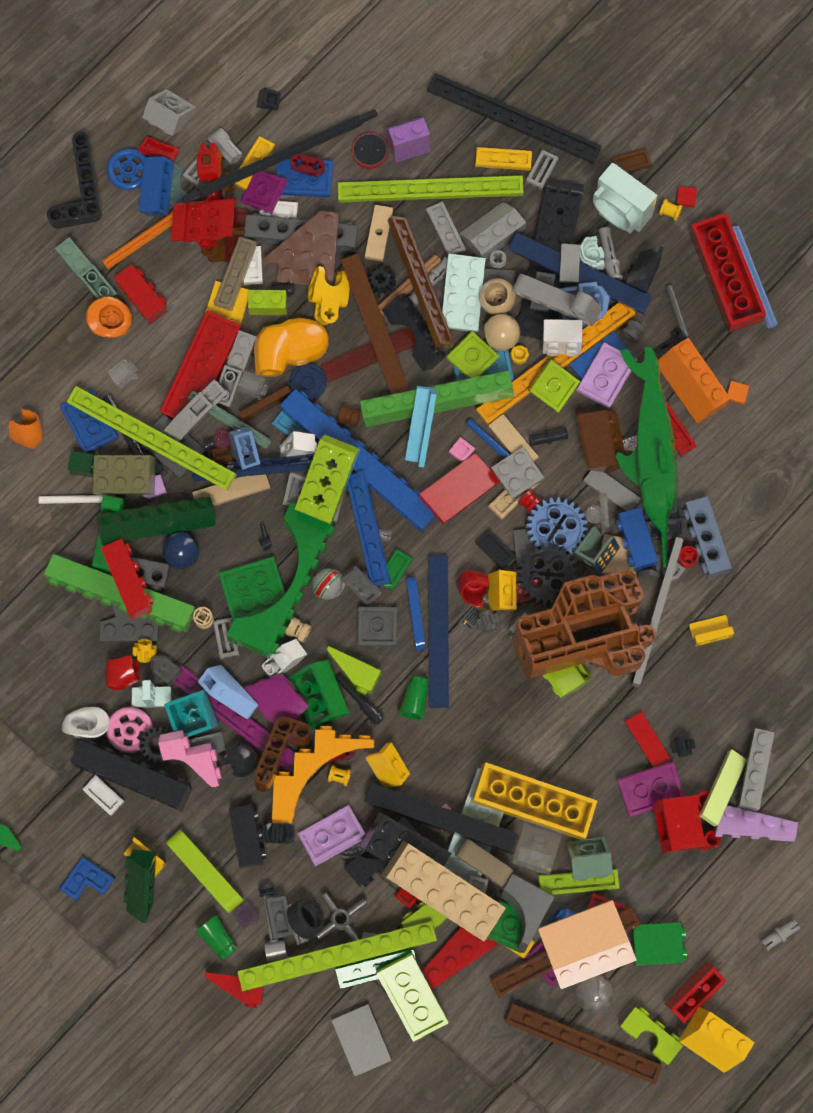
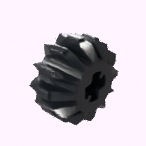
M382 265L380 270H378L374 266V272H367L369 276L367 278L373 294L377 292V297L380 298L381 293H384V296L387 297L388 291H394L393 286L397 284L394 280L396 276L394 273H391L390 268L384 270Z
M265 823L263 825L262 841L265 843L291 844L294 842L295 831L293 824Z

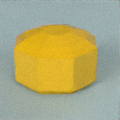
M518 345L513 347L510 357L513 363L521 365L526 363L529 353L526 347Z

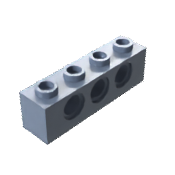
M708 496L686 502L682 512L684 519L689 521L690 527H688L690 537L695 539L696 545H694V548L698 551V556L702 560V563H700L702 573L706 574L707 578L730 572L732 567ZM700 516L705 522L699 524L695 521V517ZM707 534L711 540L705 542L701 539V535ZM713 552L717 558L711 560L707 557V553Z

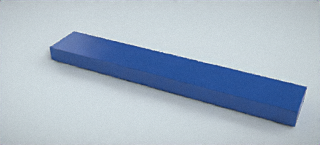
M360 471L350 475L347 487L369 579L376 586L391 583L365 471Z

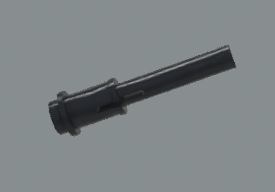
M342 674L336 678L338 683L361 706L360 710L371 720V724L376 726L383 721V713H379L370 701H366Z

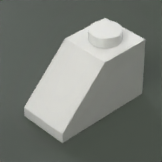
M293 431L280 445V457L314 454L317 449L315 434Z

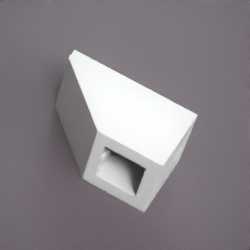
M297 639L281 645L277 649L276 654H272L270 659H267L261 666L269 678L280 673L284 674L293 668L307 653Z

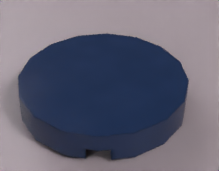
M314 364L301 365L292 371L290 376L292 392L295 389L298 392L303 391L309 397V401L318 399L325 392L327 378L319 366Z

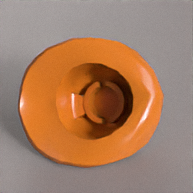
M102 297L95 300L88 307L86 322L93 333L102 337L115 338L129 332L132 325V314L129 307L118 298Z

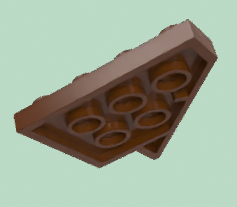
M319 211L263 258V262L278 263L277 282L309 285L315 267L320 266L324 267L326 282L333 286L339 212Z

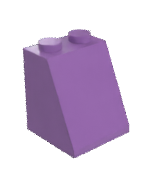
M417 118L384 129L395 163L430 152V134L424 118Z

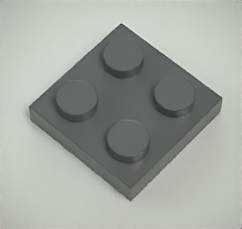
M359 607L358 646L397 647V607Z

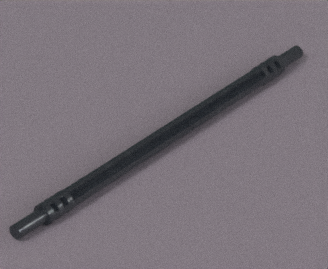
M372 110L361 116H354L200 186L196 191L183 196L182 201L186 204L199 197L204 198L281 163L295 154L305 152L362 126L364 122L377 117L378 114L376 110Z

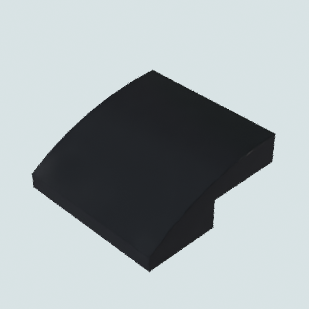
M681 498L677 499L675 506L671 508L667 539L686 537ZM643 507L644 519L651 541L661 540V533L651 522Z

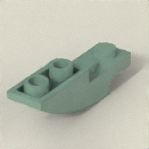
M70 237L55 248V251L65 261L69 269L96 299L117 295L111 285L96 267L90 263Z

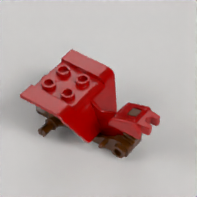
M211 143V147L208 150L205 144H200L199 153L196 155L199 180L206 181V184L229 174V172H222V153L218 150L215 143ZM230 185L208 195L205 201L188 202L186 204L175 203L170 241L196 242L201 247L202 255L208 256V261L212 263L224 261L226 258V238L245 235L246 232L245 227L235 228L233 226L236 198H230V192L235 191V188H231Z

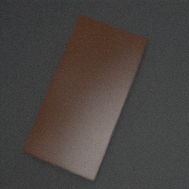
M647 148L611 158V162L628 174L652 167Z

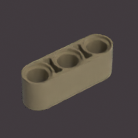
M467 838L455 853L456 857L500 887L504 886L513 872L509 866Z

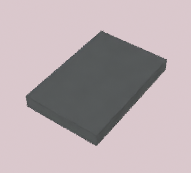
M163 415L152 428L162 433L171 423V420ZM189 435L179 442L201 455L206 453V450ZM139 443L178 478L181 479L189 471L187 468Z

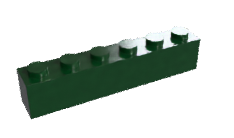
M200 497L194 500H181L175 503H162L156 506H143L137 509H125L97 515L98 531L102 544L112 543L120 539L127 541L216 526L214 505L211 497Z

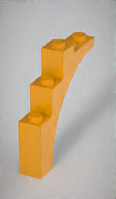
M320 726V730H315L314 753H311V749H299V753H295L294 776H290L291 772H279V776L276 775L274 779L272 823L293 824L297 801L310 777L322 765L336 756L357 749L374 748L375 740H370L371 736L359 735V739H351V735H339V738H336V731L332 730V726Z

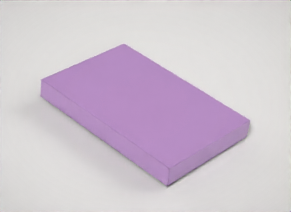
M604 342L576 390L578 393L608 409L612 406L631 373V370L622 358L620 350Z
M349 805L297 833L315 867L364 840L366 837Z

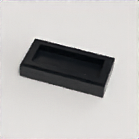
M490 530L475 542L501 570L516 558Z

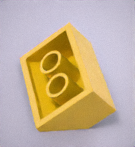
M698 1007L678 1042L724 1073L745 1060L755 1043L712 1012Z

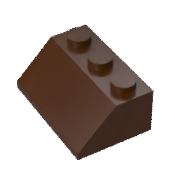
M602 410L576 415L587 470L611 473L621 469L616 459V454L619 452L625 456L627 454L623 445V436L620 431L617 413L615 411Z

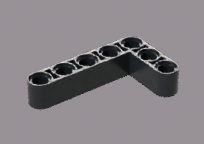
M77 132L72 137L82 201L53 206L48 209L47 218L50 225L56 229L97 222L102 217L92 148L89 138L84 132ZM80 141H86L83 145H78ZM88 158L86 162H80L81 159ZM85 175H91L89 179H83ZM88 192H94L92 196H86ZM91 209H97L95 213H89ZM73 212H79L75 217L70 216ZM60 215V218H59V219H57V220H53V219H52L54 216Z

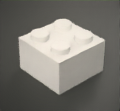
M544 320L543 354L548 356H557L558 354L577 356V354H581L582 320Z

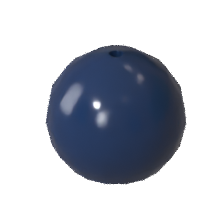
M187 532L171 534L165 539L162 546L164 560L175 569L191 567L197 562L200 555L196 544Z

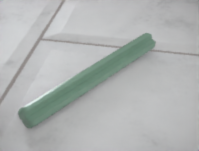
M192 391L188 401H191L198 393ZM217 405L209 412V414L234 430L243 427L251 429L255 443L267 449L270 445L271 439Z

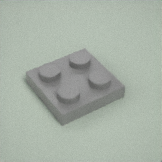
M523 447L491 467V470L512 500L544 480V476Z

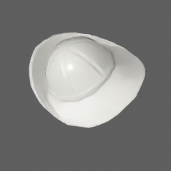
M99 707L80 708L65 716L62 723V732L73 735L78 739L99 737L107 732L110 719L107 713Z

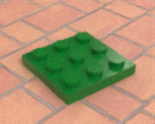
M274 556L219 573L233 621L235 618L250 617L266 611L285 595Z

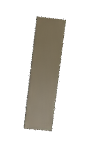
M239 236L214 306L229 311L233 310L258 244L256 241Z

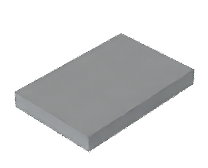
M368 1004L331 1020L355 1077L392 1061Z

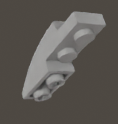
M238 331L227 365L224 366L218 382L228 393L219 402L220 404L231 407L251 361L256 336Z
M214 379L186 405L162 433L177 442L182 441L228 393Z

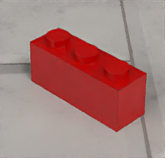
M131 264L116 275L114 279L119 288L150 325L167 312L165 306L167 302L161 295L157 296L154 291L156 289L150 281L146 282L143 279L145 277L143 272L139 268L135 269Z
M706 962L664 1004L680 1021L685 1023L697 1011L698 1007H701L727 980L715 967Z

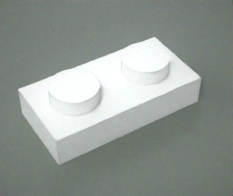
M261 246L256 247L244 279V285L263 284Z

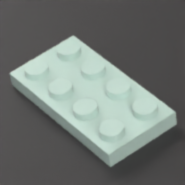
M448 254L442 312L449 329L478 332L481 307L479 295L483 287L485 258Z

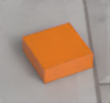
M731 381L727 393L731 398L730 401L744 405L749 386Z

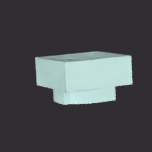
M613 162L598 179L597 191L593 196V203L599 211V215L614 226L630 234L634 229L640 232L651 219L657 200V194Z

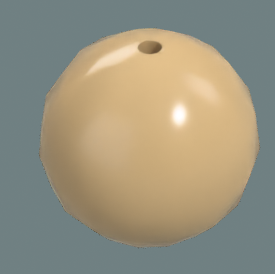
M496 278L486 282L481 288L479 295L480 305L484 311L492 315L509 312L514 306L516 294L512 291L513 286L504 279Z
M497 314L489 318L485 323V336L491 348L497 351H506L514 347L519 341L520 326L512 316Z

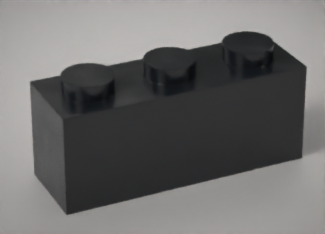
M252 804L230 808L229 813L239 867L243 869L263 865V859H267L265 847L261 848L260 844L262 830L257 828L256 823L257 820H260L258 809H254Z

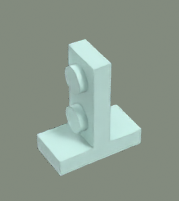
M150 680L142 681V686L132 688V707H165V703L171 702V687H155Z

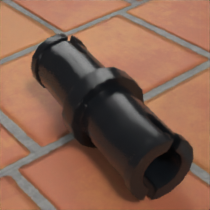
M566 427L551 431L547 429L545 432L529 435L531 447L545 443L549 445L554 441L568 439Z

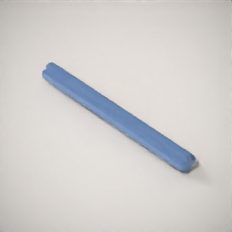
M734 226L733 230L767 313L764 321L768 329L773 328L777 325L776 318L740 227Z

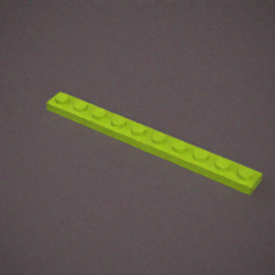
M523 176L338 182L339 203L523 196Z
M75 386L67 400V403L227 491L237 475Z
M430 921L238 971L242 991H247L435 942L437 939L433 923Z

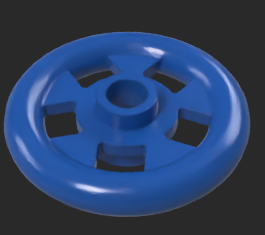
M131 148L116 152L107 164V176L111 183L122 190H134L141 187L143 173L140 178L136 177L138 170L143 171L145 154ZM126 156L128 160L121 164L119 159ZM135 158L141 161L139 165L133 162ZM119 168L120 175L115 176L114 169ZM128 168L132 169L131 172H126ZM124 178L131 179V183L123 182Z

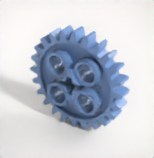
M551 497L548 504L545 500H542V507L536 504L535 509L537 511L531 510L530 514L532 516L527 518V521L530 523L526 524L525 528L531 530L526 533V536H532L529 543L535 542L534 546L540 548L541 543L544 544L545 548L551 543L554 549L557 545L555 538L560 537L564 540V544L559 545V551L565 548L567 555L572 554V550L575 552L578 548L577 545L579 546L582 542L581 540H584L586 537L583 533L588 531V528L583 527L587 524L586 520H582L585 514L578 513L580 507L573 508L574 502L568 505L567 499L562 503L560 497L557 498L556 502ZM556 512L558 514V518H551L549 513ZM565 514L567 517L555 533L552 540L548 542L547 539L554 530V527H556L562 516ZM565 523H573L574 529H568ZM545 527L548 530V534H542L539 528Z

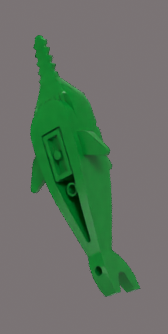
M651 346L645 347V359L642 363H638L629 350L624 349L620 350L624 362L631 371L645 380L639 413L637 446L629 456H625L621 452L617 453L616 459L625 475L641 488L645 512L662 535L663 568H667L668 520L671 508L676 504L679 491L674 434L660 383L659 362Z

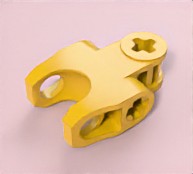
M315 267L308 288V301L316 303L314 318L321 325L335 322L338 318L339 307L345 308L348 304L350 289L344 271L338 272L333 286H330L325 280L324 267Z

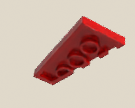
M461 927L422 970L431 990L496 947L497 944L488 938L482 941Z

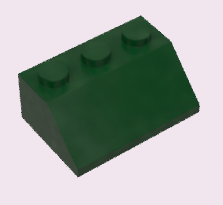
M133 849L131 855L126 858L125 867L129 868L125 876L124 884L128 888L124 893V903H127L126 911L140 922L147 923L154 902L156 851Z

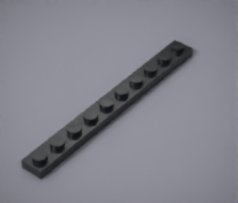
M436 73L427 88L429 93L591 164L595 163L601 150V145Z

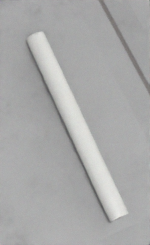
M104 495L39 496V504L101 503Z

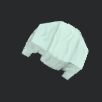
M596 236L586 237L580 245V263L599 271L604 269V251L602 247H598Z

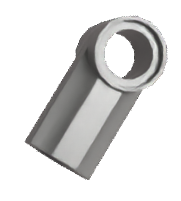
M219 128L206 139L209 146L211 143L217 145L218 150L222 153V157L230 165L236 164L243 156L222 128Z

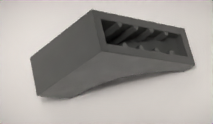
M512 874L511 878L500 888L503 890L501 898L514 908L519 917L522 936L518 949L525 953L554 896Z

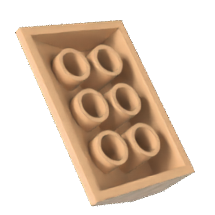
M613 900L538 928L561 989L636 961Z

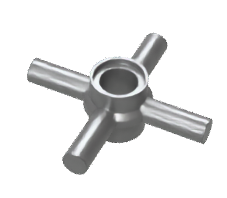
M328 893L322 895V900L332 914L331 922L324 926L321 932L316 934L318 939L320 940L336 928L338 930H345L352 942L360 940L352 928L351 922L352 916L368 905L366 901L362 898L349 909L338 908ZM338 914H345L347 916L344 924L336 922Z

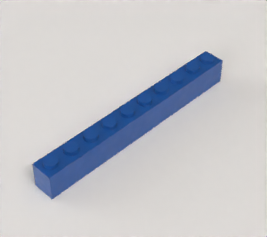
M295 389L280 405L281 411L306 433L315 434V441L318 443L324 435L359 448L360 451L352 473L365 471L368 487L421 533L435 520L436 516L418 497L420 493L414 489L412 491L402 477L398 479L388 465L383 466L379 462L380 459L373 452L368 453L362 442L352 439V435L347 429H341L337 426V421L329 415L327 417L322 413L323 409L316 403L313 405L303 391L298 392Z

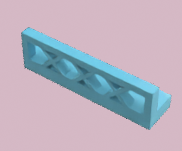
M417 386L405 454V460L418 462V467H424L437 395L436 388Z

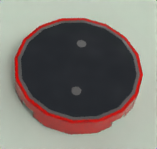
M372 132L364 133L358 136L353 143V159L362 168H378L387 160L388 144L379 134Z

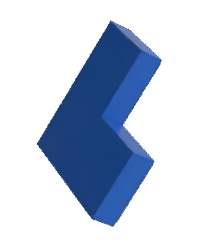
M82 857L60 890L77 901L87 885L105 895L115 879Z

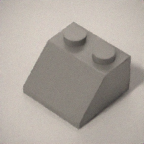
M165 89L148 99L142 118L147 120L149 124L161 128L166 134L173 136L183 129L196 110V106Z

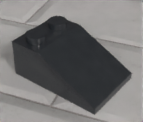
M658 246L644 250L639 253L638 257L634 256L630 264L632 270L630 274H625L622 283L647 294L659 268L664 247Z

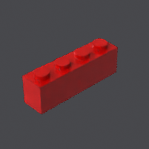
M120 539L100 547L130 620L132 621L151 613L153 601L150 594L146 595L143 590L146 588L143 577L138 578L136 572L140 570L136 561H131L129 555L132 554L129 544H124L123 540Z

